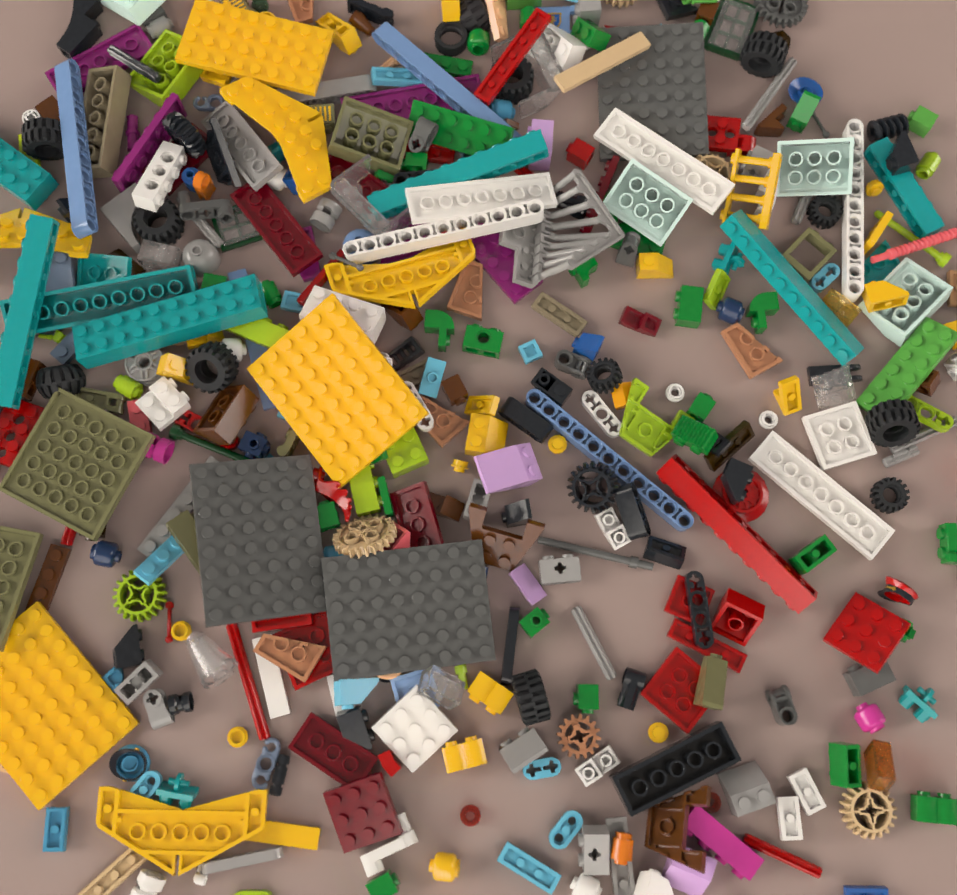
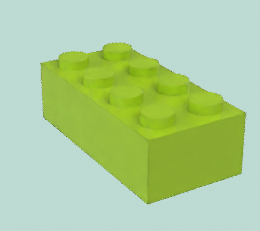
M414 427L386 450L389 457L386 459V462L394 479L429 464L428 456Z

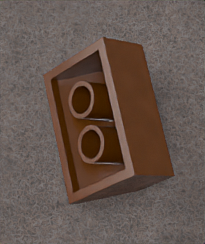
M245 385L227 386L218 392L193 432L218 445H231L236 440L240 429L245 426L250 413L256 409L259 398Z

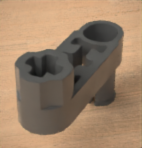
M182 190L177 194L180 204L178 206L179 215L182 220L193 221L218 218L219 222L228 224L235 219L232 203L229 199L190 202L188 191Z

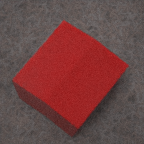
M391 749L378 755L383 769L391 778L403 767L395 759Z

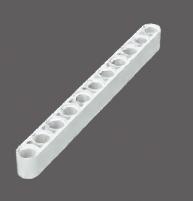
M859 119L849 120L842 133V138L854 137L852 194L842 195V210H844L842 214V298L849 303L855 302L864 291L863 123Z
M533 199L355 239L343 245V252L346 260L360 264L538 224L544 219V204L538 199Z

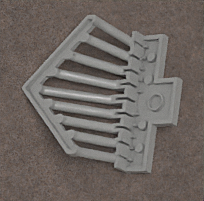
M574 169L555 184L553 188L556 194L574 180L577 186L557 196V203L560 204L578 193L585 195L588 199L586 202L554 212L544 209V219L540 223L500 232L499 245L515 250L513 283L532 289L545 278L567 269L574 270L625 237L624 232L582 171ZM589 208L594 209L598 214L597 217L553 223L550 221ZM599 223L604 224L609 230L608 232L559 235L550 232Z

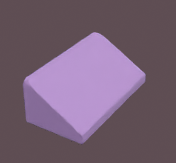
M525 563L508 574L531 607L547 596Z

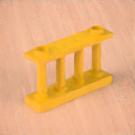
M736 148L735 153L731 155L730 163L733 166L730 181L735 185L736 182L764 185L766 193L762 196L734 193V187L726 198L725 208L721 209L720 219L723 223L731 214L735 213L731 212L733 200L756 203L763 206L762 213L746 215L752 222H756L759 225V229L768 230L783 155L781 153H773V157H769V159L741 156L742 150ZM739 164L768 166L770 169L769 176L764 178L739 175Z

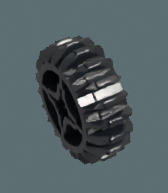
M173 111L162 120L163 127L177 145L184 146L185 153L189 157L197 159L207 150L205 140L185 116L177 111Z
M591 461L590 466L587 462H584L583 468L580 465L576 466L577 471L573 470L571 472L573 477L568 478V481L572 483V485L567 486V489H572L568 496L574 495L575 499L572 500V503L574 504L578 501L577 508L580 509L584 506V512H588L591 508L593 514L596 513L597 509L601 513L604 511L603 506L609 509V503L614 504L616 502L613 497H616L617 494L613 493V490L619 489L620 485H614V482L619 479L618 477L612 479L611 476L615 471L613 470L608 473L609 466L606 465L602 468V462H598L597 466L595 461ZM586 472L598 473V476L594 479L585 478L582 475ZM603 479H605L607 482V493L605 492L606 490L602 487ZM579 481L585 489L583 496L579 489ZM596 482L595 485H596L597 487H595V488H597V489H595L594 491L590 492V491H591L590 487H592V486H589V485H591V484H593V483ZM592 495L604 498L600 502H591L588 499Z

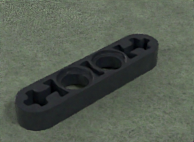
M691 571L686 574L684 583L693 638L698 648L707 649L713 645L714 636L704 578L700 572ZM692 575L699 579L696 582V589L700 587L701 591H690V589H694V583L689 581ZM694 594L702 597L701 605H695L692 602ZM698 614L705 616L706 622L704 625L696 623L695 618ZM707 627L708 631L703 632L704 636L708 637L709 641H707L706 645H704L703 642L699 641V638H702V631L697 632V629H703Z
M512 606L509 608L501 685L511 686L520 611L519 607Z

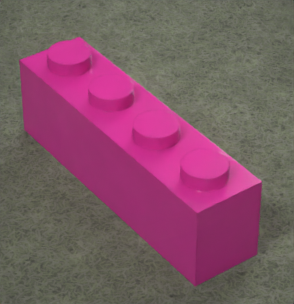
M689 807L687 835L690 838L693 835L698 838L699 842L697 844L707 852L711 849L716 854L714 858L722 865L729 864L733 868L731 872L740 880L744 877L750 881L764 862V859L701 807Z

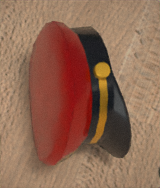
M886 576L885 588L877 592L880 597L886 600L910 606L914 600L919 598L910 586L891 576Z

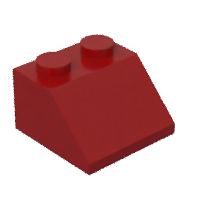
M728 588L711 621L712 630L745 647L764 619L765 605Z

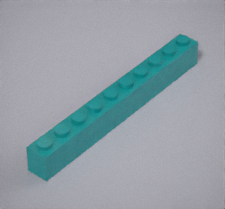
M532 130L524 136L511 138L508 142L496 144L488 150L477 151L474 155L467 158L462 157L454 163L444 164L440 168L426 171L418 177H410L405 182L392 184L387 189L374 191L371 195L367 196L373 216L378 223L409 211L405 188L495 178L549 157L548 148L541 130Z
M742 209L731 214L720 225V228L842 366L864 349L862 344Z
M30 214L25 224L26 235L21 242L22 253L17 260L18 271L17 275L13 278L14 289L9 297L10 307L4 319L6 325L4 332L0 336V406L18 410L20 407L60 223L54 218Z

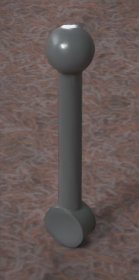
M814 110L812 116L823 132V137L828 138L830 133L825 130Z
M334 252L329 254L332 260L337 259L357 268L358 271H363L364 269L362 264H355L337 256Z

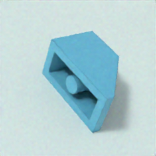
M379 677L334 681L335 706H342V710L354 709V705L361 704L378 684Z

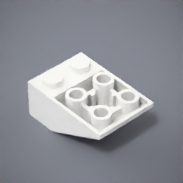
M549 23L528 53L552 74L557 75L580 63L587 46L575 36Z

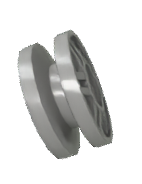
M160 349L125 358V371L132 379L142 385L151 386L163 377L157 375L156 372L160 357L164 353ZM149 362V365L144 367L145 363Z

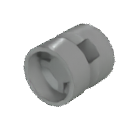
M324 197L317 206L318 210L314 211L309 220L317 229L330 233L335 225L334 220L339 218L343 210L335 201Z

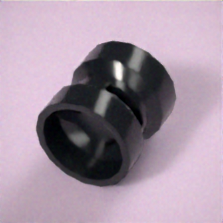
M191 691L184 692L182 695H169L168 707L171 715L179 714L181 711L186 713L193 712L194 699Z

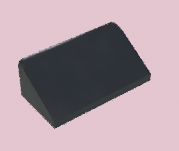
M650 535L643 558L680 570L684 563L687 547Z

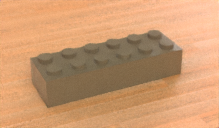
M118 65L88 69L84 93V108L93 179L112 177L114 171L117 170L132 78L130 74Z

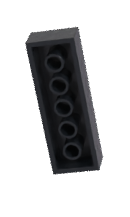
M715 721L609 775L627 814L633 817L740 762L742 759L723 722Z

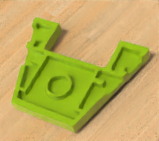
M633 378L619 436L651 457L672 439L671 432L682 415L694 418L683 410H679L669 425L640 404L650 387L639 379Z

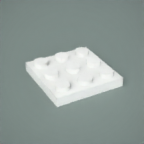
M857 401L801 418L822 471L877 454Z
M417 684L371 726L373 731L412 773L458 731V728Z

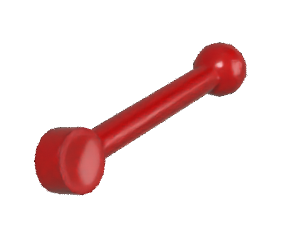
M168 601L165 604V607L168 609L167 636L165 641L171 643L173 641L171 636V615L174 603Z

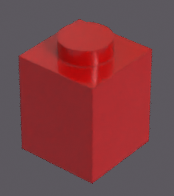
M576 138L566 148V160L585 170L594 156L595 147Z

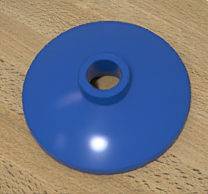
M799 77L792 80L788 87V93L796 103H798L804 90L821 97L820 101L823 98L821 86L815 80L807 77Z

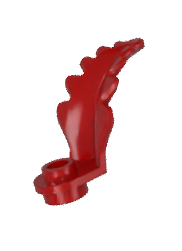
M320 466L319 468L314 467L315 492L320 493L330 502L334 501L342 509L345 522H349L350 511L353 506L350 504L352 499L350 497L347 498L348 490L341 489V484L338 481H324L325 471H322Z

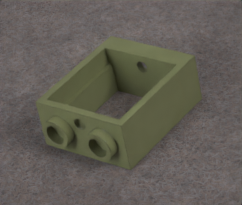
M808 227L784 252L783 256L808 283L832 258L837 250L830 242L824 240L817 231ZM804 239L825 256L811 272L790 255Z

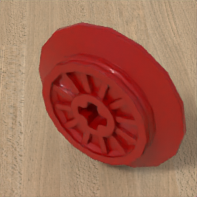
M752 470L751 473L754 476L751 483L745 487L747 494L744 500L733 505L730 503L720 480L721 473L716 478L712 489L746 523L760 517L765 512L769 503V491L760 475Z

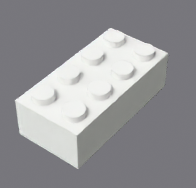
M314 285L299 314L300 321L333 293L374 344L376 343L386 322L384 307Z

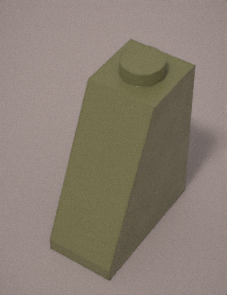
M710 653V656H703L693 701L694 705L712 710H723L728 661L722 660L721 655Z

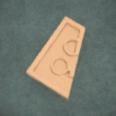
M485 0L494 41L503 44L508 41L506 0Z

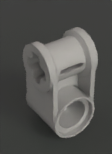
M158 688L145 692L143 703L148 713L151 727L157 730L175 722V716L170 714L165 692ZM154 695H158V699L152 702L151 698Z

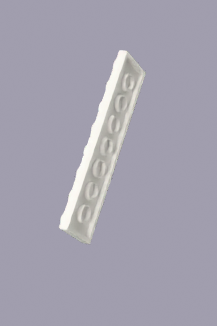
M616 107L594 134V139L629 162L633 158L694 199L692 203L712 216L735 187L733 182Z
M549 172L405 188L412 225L431 223L533 199L542 201L544 209L556 208L558 204Z
M774 431L770 432L748 458V461L869 561L873 560L896 531Z

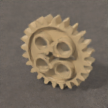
M371 514L368 517L362 515L360 519L355 517L354 521L347 522V525L341 524V529H336V533L333 534L334 538H332L335 551H338L339 555H349L350 558H353L355 554L358 558L362 555L368 557L370 553L376 555V551H384L383 547H390L389 543L395 542L394 538H397V529L394 520L391 521L390 517L386 518L385 515L379 517V514H376L374 517Z

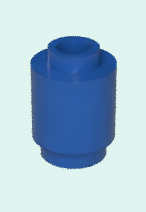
M189 167L182 172V180L189 191L196 193L192 183L198 170Z

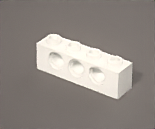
M167 141L161 143L132 192L136 207L157 212L159 207L163 205L166 194L171 191L174 180L179 177L182 166H185L187 163L184 146Z

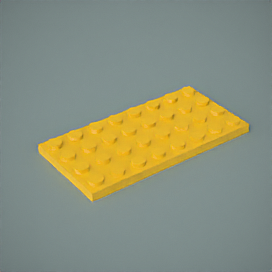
M195 0L175 56V61L179 64L240 79L251 77L265 85L315 97L332 45L334 31L214 1Z

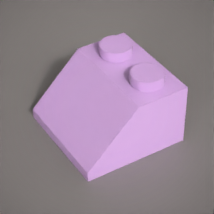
M686 846V850H694ZM706 855L705 874L667 858L661 876L668 879L671 887L689 895H702L712 880L718 861Z

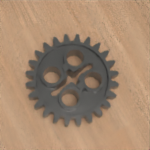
M753 0L752 4L756 7L754 11L760 12L758 17H764L763 22L768 20L770 26L775 23L776 28L781 25L783 29L786 25L791 28L793 24L796 26L798 22H801L809 7L807 5L808 0Z

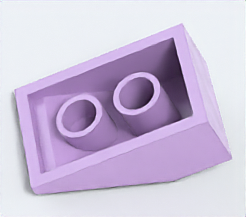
M530 443L516 444L473 457L486 494L528 487L543 479Z

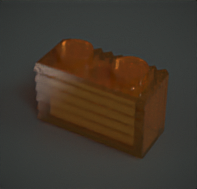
M873 739L863 752L865 758L864 765L866 766L865 772L867 773L866 779L868 780L867 787L888 792L893 783L897 781L891 743Z

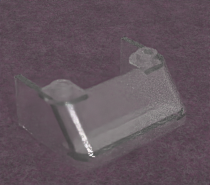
M544 33L540 35L524 57L527 59V62L531 63V68L534 69V77L541 91L519 101L520 119L547 108L561 92V89L553 79L555 75L563 72ZM515 36L491 46L492 63H496V59L501 57Z
M369 154L331 181V193L372 234L381 235L386 232L404 229L412 223L409 208H406L393 219H386L362 196L363 188L358 182L370 174L371 156Z

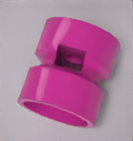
M151 433L156 438L145 457L148 459L153 457L154 461L166 464L172 457L175 442L164 437L160 439V436Z

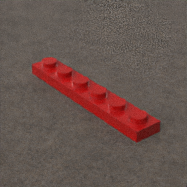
M536 7L474 92V96L488 106L491 104L551 22V15Z

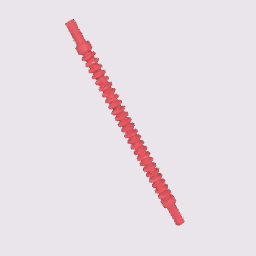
M957 227L899 245L898 247L889 248L884 253L870 257V261L874 264L886 259L893 260L896 257L898 258L914 251L917 252L918 250L956 239Z

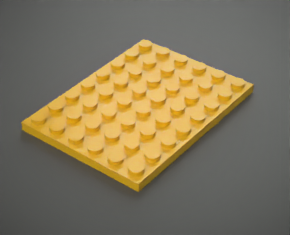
M333 293L246 368L332 481H338L341 484V488L429 414Z
M37 601L14 620L4 651L0 652V763L39 811L136 728L140 722L119 696L111 690L100 673L41 602Z

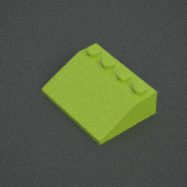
M167 29L163 31L140 61L160 73L162 79L159 80V83L152 82L135 70L130 73L132 76L130 87L159 107L163 106L165 99L172 92L177 94L182 101L204 71L203 69L176 63L175 56L182 35Z

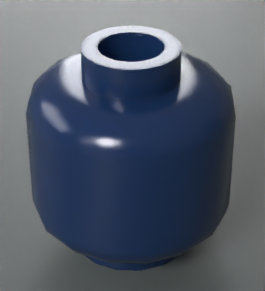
M726 297L723 302H718L715 311L718 312L719 320L735 324L742 319L745 308H743L741 301Z
M100 540L97 544H93L91 548L90 559L97 566L112 568L122 558V551H119V545L114 542Z

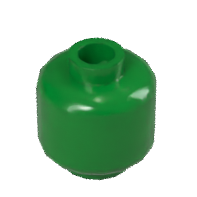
M474 29L468 34V51L475 56L485 55L490 47V36L484 29Z

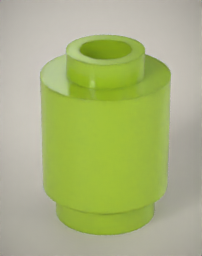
M926 152L916 167V176L924 180L931 177L941 163L939 155L936 152Z
M120 374L113 382V387L116 388V391L130 400L139 399L143 394V385L127 375Z

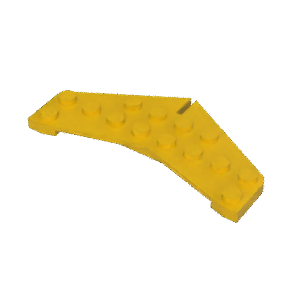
M243 77L220 88L221 96L232 106L236 105L271 132L279 142L296 184L297 193L304 204L330 190L332 180L323 116L320 117L321 112L251 77Z
M25 207L23 212L21 208L0 214V248H22L21 242L26 235L25 224L30 214L49 218L53 217ZM54 218L60 223L54 251L68 253L69 257L88 258L93 240L92 235L79 239L73 234L71 223Z
M467 239L431 247L411 258L389 264H362L364 266L363 271H358L357 268L350 265H343V262L326 264L324 268L332 291L367 302L415 309L412 294L415 295L420 308L475 259V247L472 240Z
M99 786L96 825L105 833L173 876L176 875L177 856L180 855L179 876L262 831L266 825L268 789H256L181 809L114 786Z

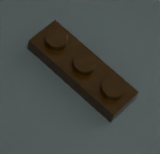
M743 420L725 436L726 439L731 441V445L719 457L711 452L703 456L710 470L715 472L755 436L748 421Z

